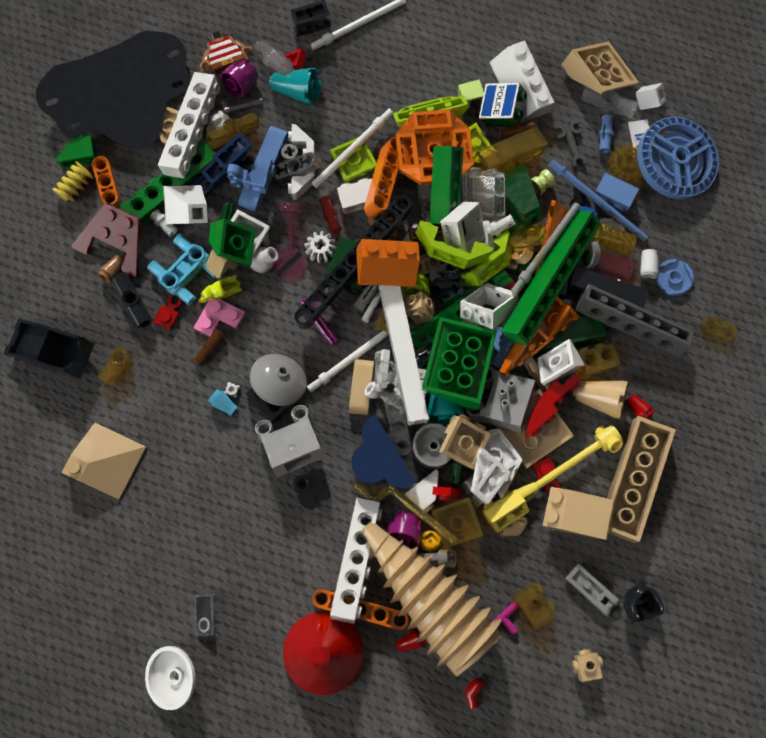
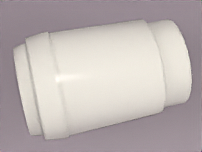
M653 249L643 250L640 275L643 279H655L659 274L657 251Z

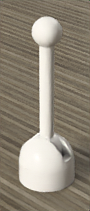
M375 382L368 384L365 389L366 396L371 399L380 397L398 408L399 412L403 413L405 411L404 405H398L381 394V387Z

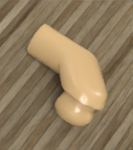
M522 516L513 522L511 526L504 528L500 531L501 537L519 536L527 526V519Z

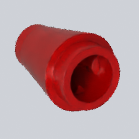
M635 394L626 400L636 417L640 416L649 419L655 413L652 409L653 406Z
M415 628L395 641L398 651L401 653L403 651L423 648V645L427 644V640L417 642L421 633L419 629L416 630Z

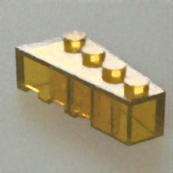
M536 126L477 151L474 156V165L468 171V174L472 181L474 172L502 174L522 163L525 164L534 158L541 157L545 153L544 150L548 143ZM476 175V187L479 189L492 182L491 179L496 176Z

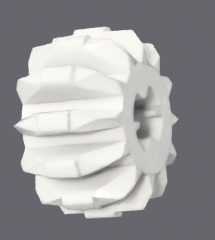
M321 231L320 235L317 236V233L314 232V238L308 236V243H305L306 255H311V261L317 258V263L319 264L323 258L325 262H328V257L333 258V252L336 250V246H334L336 243L335 239H331L329 233L324 236V232Z

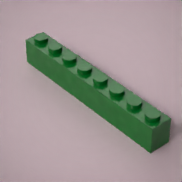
M578 211L551 248L501 330L511 343L529 345L601 225L593 211Z

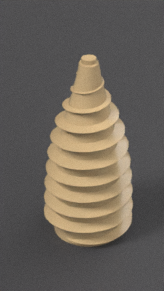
M370 522L362 529L364 531L363 535L374 552L373 556L377 558L381 566L378 572H384L387 578L383 588L392 587L395 593L390 603L401 602L403 608L399 616L409 615L411 623L407 630L416 627L419 629L421 634L417 642L427 640L430 648L426 655L436 652L440 657L437 667L447 665L453 674L458 676L476 662L501 637L502 633L498 630L501 619L490 621L487 616L491 607L480 610L476 606L480 596L469 599L465 595L469 585L460 588L454 585L457 574L450 577L443 575L442 572L445 564L434 567L429 564L432 555L422 558L416 554L418 547L411 550L402 544L403 540L399 542L376 523Z

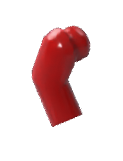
M481 678L471 680L465 690L469 709L479 707L477 694L485 687V683Z

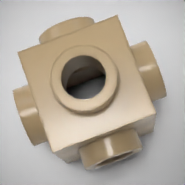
M422 291L408 296L405 303L406 315L416 324L432 320L434 317V303Z
M591 649L580 650L579 655H574L575 660L572 661L574 673L578 674L579 681L585 682L602 678L601 669L603 668V661L601 656H598V653L591 652Z

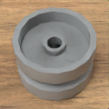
M428 424L416 432L412 442V454L420 466L436 470L450 462L452 458L439 452L447 436L444 433L447 427L440 424ZM431 443H434V446L438 447L436 449H432L430 445Z

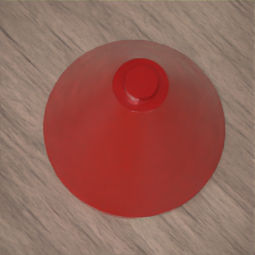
M327 611L311 613L297 621L288 632L283 646V661L289 677L298 687L316 695L334 694L349 686L357 677L364 657L362 638L356 627L351 623L330 619L331 612Z

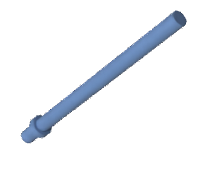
M554 159L549 163V166L556 171L558 176H563L641 241L644 242L648 238L638 227L565 169L566 166H561Z

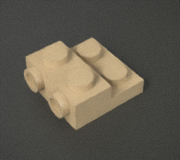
M463 414L459 416L453 415L444 432L447 436L439 452L474 470L478 450L485 448L491 434L485 431V426L476 422L475 424L469 422V417Z

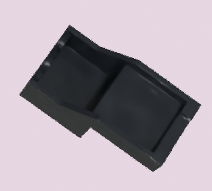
M21 319L17 320L9 345L6 346L3 354L16 360L42 366L58 374L81 379L95 343L79 335L66 333L40 323Z

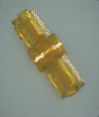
M251 112L238 119H229L223 122V126L208 132L206 141L212 149H216L228 143L239 132L245 135L258 129L260 125L259 118L255 113Z

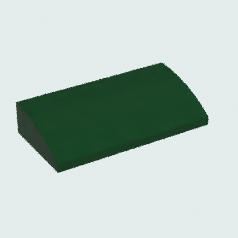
M575 311L580 317L567 324V328L564 331L560 330L553 336L554 339L534 354L532 358L544 355L568 339L572 341L575 348L604 343L606 333L603 324L598 320Z

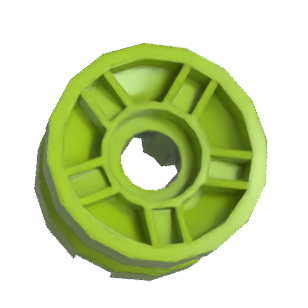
M417 274L415 287H403L405 299L421 291L427 297L430 296L429 280L424 275Z

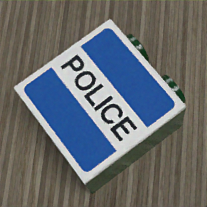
M520 83L486 84L479 119L486 126H520L521 119L524 117L523 108L524 103L527 101V91Z

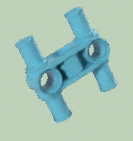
M179 234L173 242L185 253L168 270H165L155 260L148 265L147 269L158 278L159 284L173 296H178L189 306L195 301L196 296L188 291L185 286L201 269L207 271L214 279L216 277L206 269L209 255L197 244H192L182 234ZM196 254H202V256L199 259H194V256ZM176 280L173 286H168L169 281Z

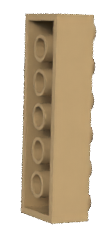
M640 416L633 419L607 499L615 500L609 534L633 543L640 542L676 429Z

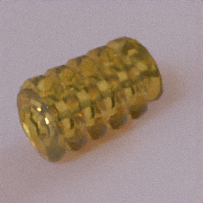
M606 224L600 225L594 235V239L598 244L600 243V248L604 249L606 247L608 251L613 248L614 253L620 250L621 255H624L626 252L631 254L637 240L635 234L615 229V227H609Z

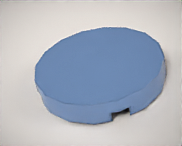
M671 259L662 263L658 268L659 274L655 278L658 288L670 296L683 295L691 288L694 281L693 271L690 266L678 259Z

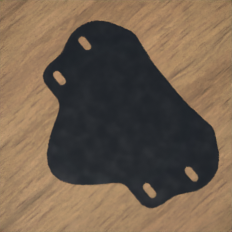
M142 31L118 45L85 58L52 67L38 84L36 89L37 103L40 109L57 123L61 132L66 137L75 138L90 131H98L129 148H147L159 136L167 102L171 98L186 93L191 80L186 69L185 47L172 34L159 31ZM172 51H179V54L170 58L167 56ZM175 82H184L182 86H179L177 88L172 87V84ZM54 98L58 99L56 104L46 105L47 101ZM76 122L80 123V127L73 130L68 129L69 125Z

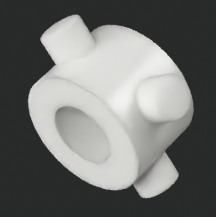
M228 382L224 393L236 398L240 386Z

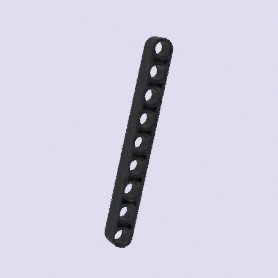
M400 195L389 205L299 307L294 315L299 328L309 329L358 274L357 264L351 265L349 261L357 259L356 248L361 239L387 240L409 216L411 200L408 196ZM400 204H405L408 207L405 209H400L398 206ZM391 217L394 218L395 221L393 223H388L386 219ZM380 231L383 233V235L381 237L374 236V233ZM339 273L347 275L344 279L336 277ZM327 287L334 289L330 294L324 292ZM315 301L321 302V306L318 308H314L311 305ZM303 315L309 317L306 322H300L299 318Z

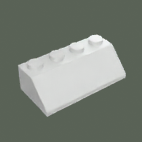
M525 40L507 47L490 61L498 83H520L527 91V101L524 103V117L521 119V123L552 111L554 100Z

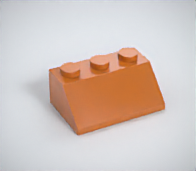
M361 239L356 248L359 285L416 286L420 261L418 242Z

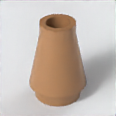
M115 255L113 259L99 269V277L105 282L111 283L114 276L119 273L124 260L120 256Z

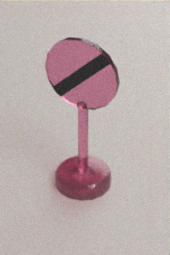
M281 203L279 204V211L289 214L288 248L278 251V260L274 262L273 270L282 280L292 281L301 277L306 267L305 258L302 253L292 248L294 214H302L305 211V205Z

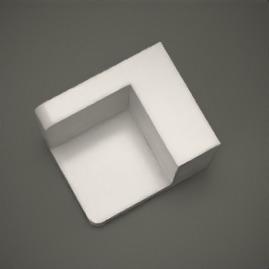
M663 83L644 86L636 92L640 110L659 107L666 101Z

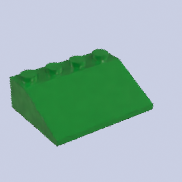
M440 317L421 390L455 405L478 410L497 331Z

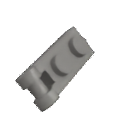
M577 564L565 577V580L606 617L612 613V608L614 606L617 607L620 603L617 597L580 564ZM604 597L608 599L605 605L601 603Z

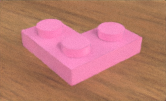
M220 299L209 300L194 329L209 337L220 322L237 330L246 313Z

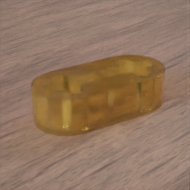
M707 316L700 323V329L703 333L723 342H730L737 336V329L734 325L714 316ZM711 321L713 327L708 329V325L705 323ZM727 329H729V333L732 334L728 337L725 336L726 333L724 332Z

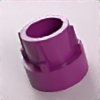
M241 59L226 68L220 74L223 86L232 96L242 98L257 83L258 73L250 62Z
M399 511L395 514L392 523L389 524L387 533L399 542L403 540L402 544L412 550L419 546L422 519L411 511Z

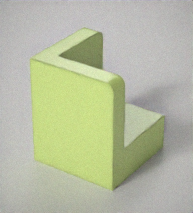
M480 79L458 86V96L463 95L469 107L470 101L483 98L484 92Z

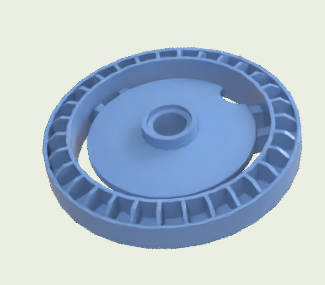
M682 117L663 118L645 131L638 144L637 160L643 177L654 190L668 198L685 200L698 196L709 188L716 178L719 167L716 146L710 135L701 126L689 119ZM668 130L677 131L664 134V137L658 134L660 132ZM704 160V171L701 180L696 185H692V182L696 180L702 172Z

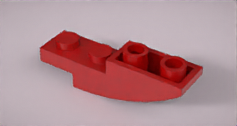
M577 373L563 385L556 380L539 398L526 425L524 433L526 438L530 435L534 438L542 431L540 426L543 423L549 424L556 418L554 414L558 409L553 404L559 405L565 399L563 395L567 391L572 393L580 386L577 382L582 378Z

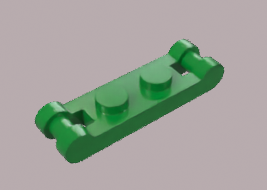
M464 297L457 299L454 304L435 315L432 320L426 321L416 329L410 330L411 339L414 342L413 346L416 350L426 347L434 341L440 317L459 322L465 320L460 318V314L457 315L456 313L458 310H461V301ZM424 334L425 337L420 339L419 336Z

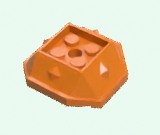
M450 109L413 112L396 133L399 172L420 185L432 184L433 153L430 151L434 149V146L464 147L462 177L474 165L470 128L457 118Z

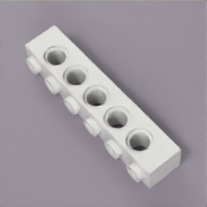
M194 72L158 163V167L166 176L184 179L190 169V162L196 154L197 144L202 138V131L208 123L210 110L213 109L214 100L220 91V84L215 75Z
M356 498L330 619L354 624L355 618H360L362 607L358 606L360 598L364 599L366 587L363 586L364 578L368 579L370 572L367 562L368 559L373 558L374 552L369 542L360 545L356 540L359 537L365 538L363 535L364 531L362 530L365 525H362L360 522L362 519L367 518L373 524L381 520L382 509H379L380 502ZM359 556L363 559V562L361 564H354L352 559ZM350 576H356L359 581L356 584H350L347 579ZM350 595L355 601L352 604H346L343 598Z

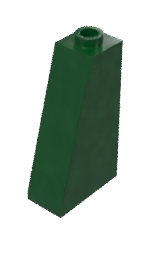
M522 163L502 173L504 176L505 206L525 228L542 221L540 204L526 165ZM492 178L494 193L502 194V178Z

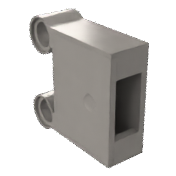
M489 366L487 375L492 377L486 379L484 388L492 389L486 407H483V404L480 403L478 407L480 412L478 414H472L473 409L466 408L467 415L473 423L482 422L522 433L536 388L535 380L509 374L507 377Z
M298 405L293 408L291 415L295 422L294 424L277 431L274 430L271 422L268 420H262L255 426V431L264 445L271 467L277 478L325 458L312 428L313 421L311 415L304 405Z

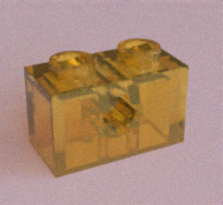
M530 582L511 595L532 628L537 630L556 617L554 614L556 609L550 601H546L543 597L545 592L540 584ZM532 600L539 601L537 605L539 609L531 608Z

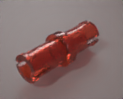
M330 196L321 197L319 202L324 212V220H327L330 233L336 234L342 230L337 219L338 213L333 208Z

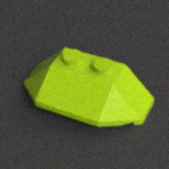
M463 95L441 97L406 106L398 112H394L393 117L399 127L403 126L413 112L450 109L460 119L469 106Z

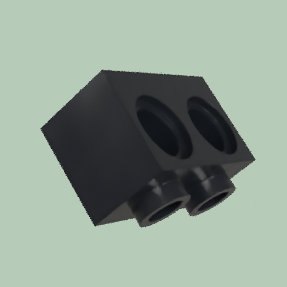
M325 0L290 10L297 36L331 27V17Z
M253 388L245 393L249 400L272 424L290 410L287 405L281 406L278 411H271L272 404L258 397Z

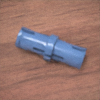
M612 115L602 116L601 130L599 131L600 153L611 152V138L614 135L612 131L614 117Z

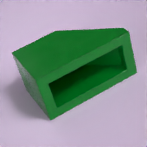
M80 135L78 138H72L58 155L56 162L62 169L70 168L72 165L77 166L76 162L81 165L92 164L93 160L97 157L95 141L91 135Z

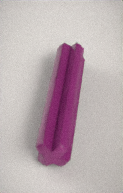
M308 297L304 298L300 304L302 305ZM320 316L314 324L329 345L334 346L339 340L324 318Z

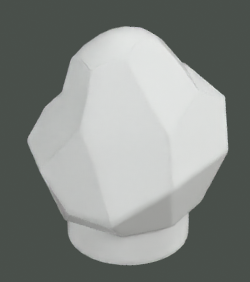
M221 110L218 113H214L209 116L207 133L210 136L225 134L230 128L229 122L231 119Z

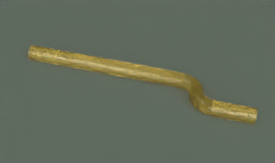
M358 481L353 484V488L367 500L378 502L387 495H393L452 545L457 543V537L398 489L386 487L378 494H372Z

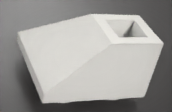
M201 185L163 186L166 224L208 223L207 204Z

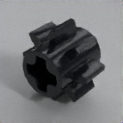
M424 347L416 350L415 357L417 367L426 370L431 349L425 351Z

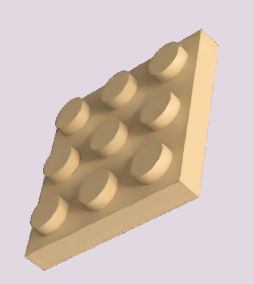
M541 389L534 392L522 433L495 426L501 430L523 459L521 464L525 469L574 436L557 412L554 414L556 418L549 424L545 422L540 426L542 431L534 438L532 435L528 438L524 436L529 416L537 401L543 395Z

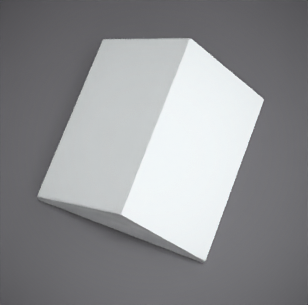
M570 339L538 358L541 384L543 386L553 384L556 380L559 381L585 365Z

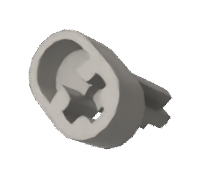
M440 549L438 553L418 554L422 558L432 555L429 563L431 565L440 566L445 564L444 568L456 567L457 558L453 549Z

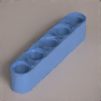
M274 126L269 127L250 171L249 182L263 185L269 160L272 159L275 166L278 164L282 155L281 150L288 141V131ZM243 188L238 206L257 212L265 194Z

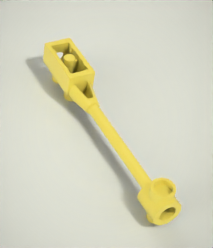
M603 425L599 426L595 431V443L535 483H530L511 492L507 490L503 498L500 497L496 502L491 500L489 504H484L482 513L496 533H499L530 512L527 502L540 488L600 448L605 452L609 450L611 453L620 450L623 442L617 429L613 425L607 428Z

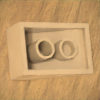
M551 487L543 526L555 531L607 540L615 500Z

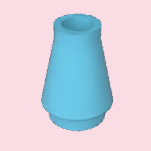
M217 389L208 400L211 406L228 413L230 416L238 407L223 390Z

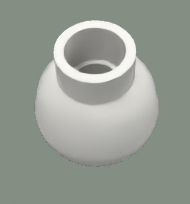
M259 247L252 257L250 267L258 273L268 272L273 267L274 262L278 260V252L273 247Z

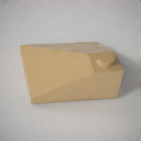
M609 42L572 49L561 64L571 79L600 94L638 84V80Z
M94 423L70 455L61 473L120 500L147 447Z

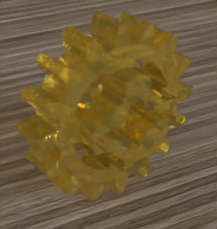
M623 143L620 148L615 147L608 160V164L611 165L608 170L614 171L612 176H619L618 179H625L626 183H628L629 179L633 183L637 179H642L643 175L637 160L638 145L634 148L632 143H629L628 147H626Z

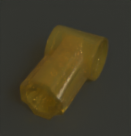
M122 348L114 349L98 378L113 387L125 367L131 364V354ZM120 354L125 355V358L122 362H118V356Z

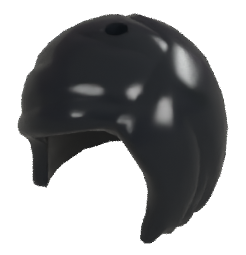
M636 585L630 588L624 596V609L632 622L644 621L664 614L661 597L652 587Z

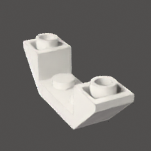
M292 124V131L288 132L289 142H292L297 149H303V154L308 152L315 154L314 141L296 124ZM315 171L303 176H292L291 183H288V193L292 194L293 200H297L312 186V182L315 180Z

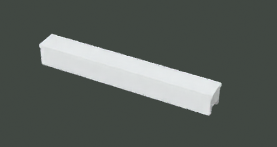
M378 285L408 426L421 423L426 424L429 418L423 390H421L422 385L400 286Z

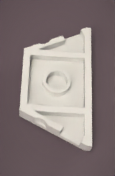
M492 429L487 431L491 436L484 449L511 472L497 491L498 495L503 498L523 459L500 429Z

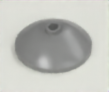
M268 354L262 356L254 363L250 371V383L253 390L261 399L270 404L278 406L291 405L297 402L306 390L307 379L303 369L296 361L285 355Z

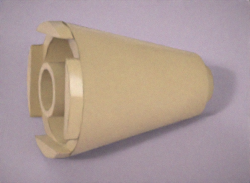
M579 382L580 386L573 391L576 401L611 417L621 419L628 382Z

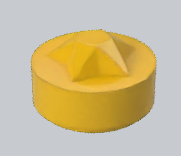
M434 531L424 532L420 540L421 547L428 552L436 551L440 546V536Z

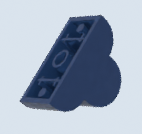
M376 415L371 416L362 428L363 445L358 447L352 456L351 466L355 478L361 484L370 487L386 482L390 488L396 491L412 489L416 485L414 478Z

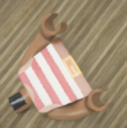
M217 31L211 35L213 41L207 44L208 50L204 52L200 69L202 73L210 71L215 77H219L230 65L237 63L241 59L247 61L248 57L255 56V53L251 46H245L240 41L233 40L232 36L223 37L222 33Z

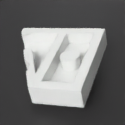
M484 448L478 450L471 492L485 504H489L511 472Z

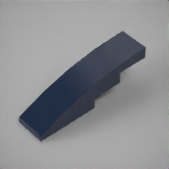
M239 132L212 156L213 160L200 171L201 175L189 186L201 185L204 197L206 198L228 176V165H238L253 145Z

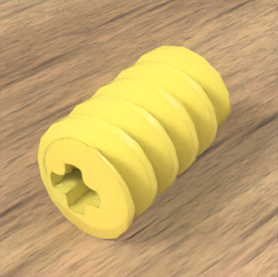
M76 162L77 166H71L73 172H66L69 178L64 176L61 178L64 184L58 182L57 186L59 189H52L66 202L68 200L75 201L72 195L79 196L77 189L84 190L81 185L82 183L89 184L86 177L93 179L91 173L78 162Z

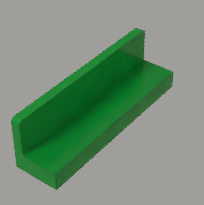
M434 146L430 223L441 224L440 221L460 205L464 147Z

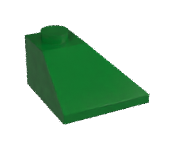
M227 219L211 223L209 243L216 255L251 266L255 229Z

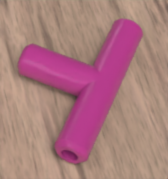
M515 602L510 604L494 619H501L500 625L503 624L511 635H515L518 632V629L508 619L519 608Z

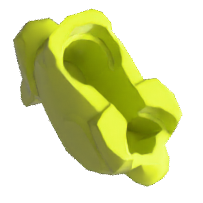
M232 275L209 285L201 292V297L198 301L204 303L208 300L228 298L242 290V288H239L240 282L236 280L237 276Z

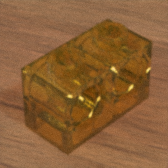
M600 343L595 345L593 349L589 350L588 347L577 351L585 364L576 370L582 379L613 370L621 365L613 343L608 345ZM584 359L589 361V365L585 363Z

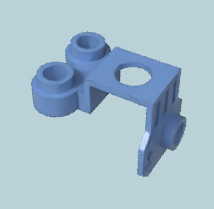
M270 159L263 185L249 182L248 170L235 164L228 165L227 177L230 178V184L234 187L239 188L241 185H244V188L247 190L267 194L276 166L273 164L272 159Z

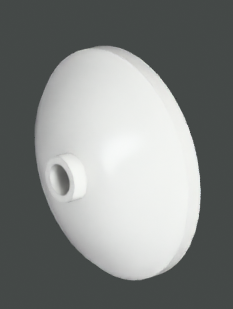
M166 646L155 651L146 667L145 682L147 691L153 702L160 708L175 710L183 707L190 700L195 688V670L191 659L182 649L175 646Z

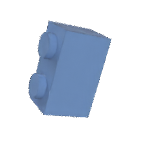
M605 172L595 193L619 213L623 212L626 214L639 188Z

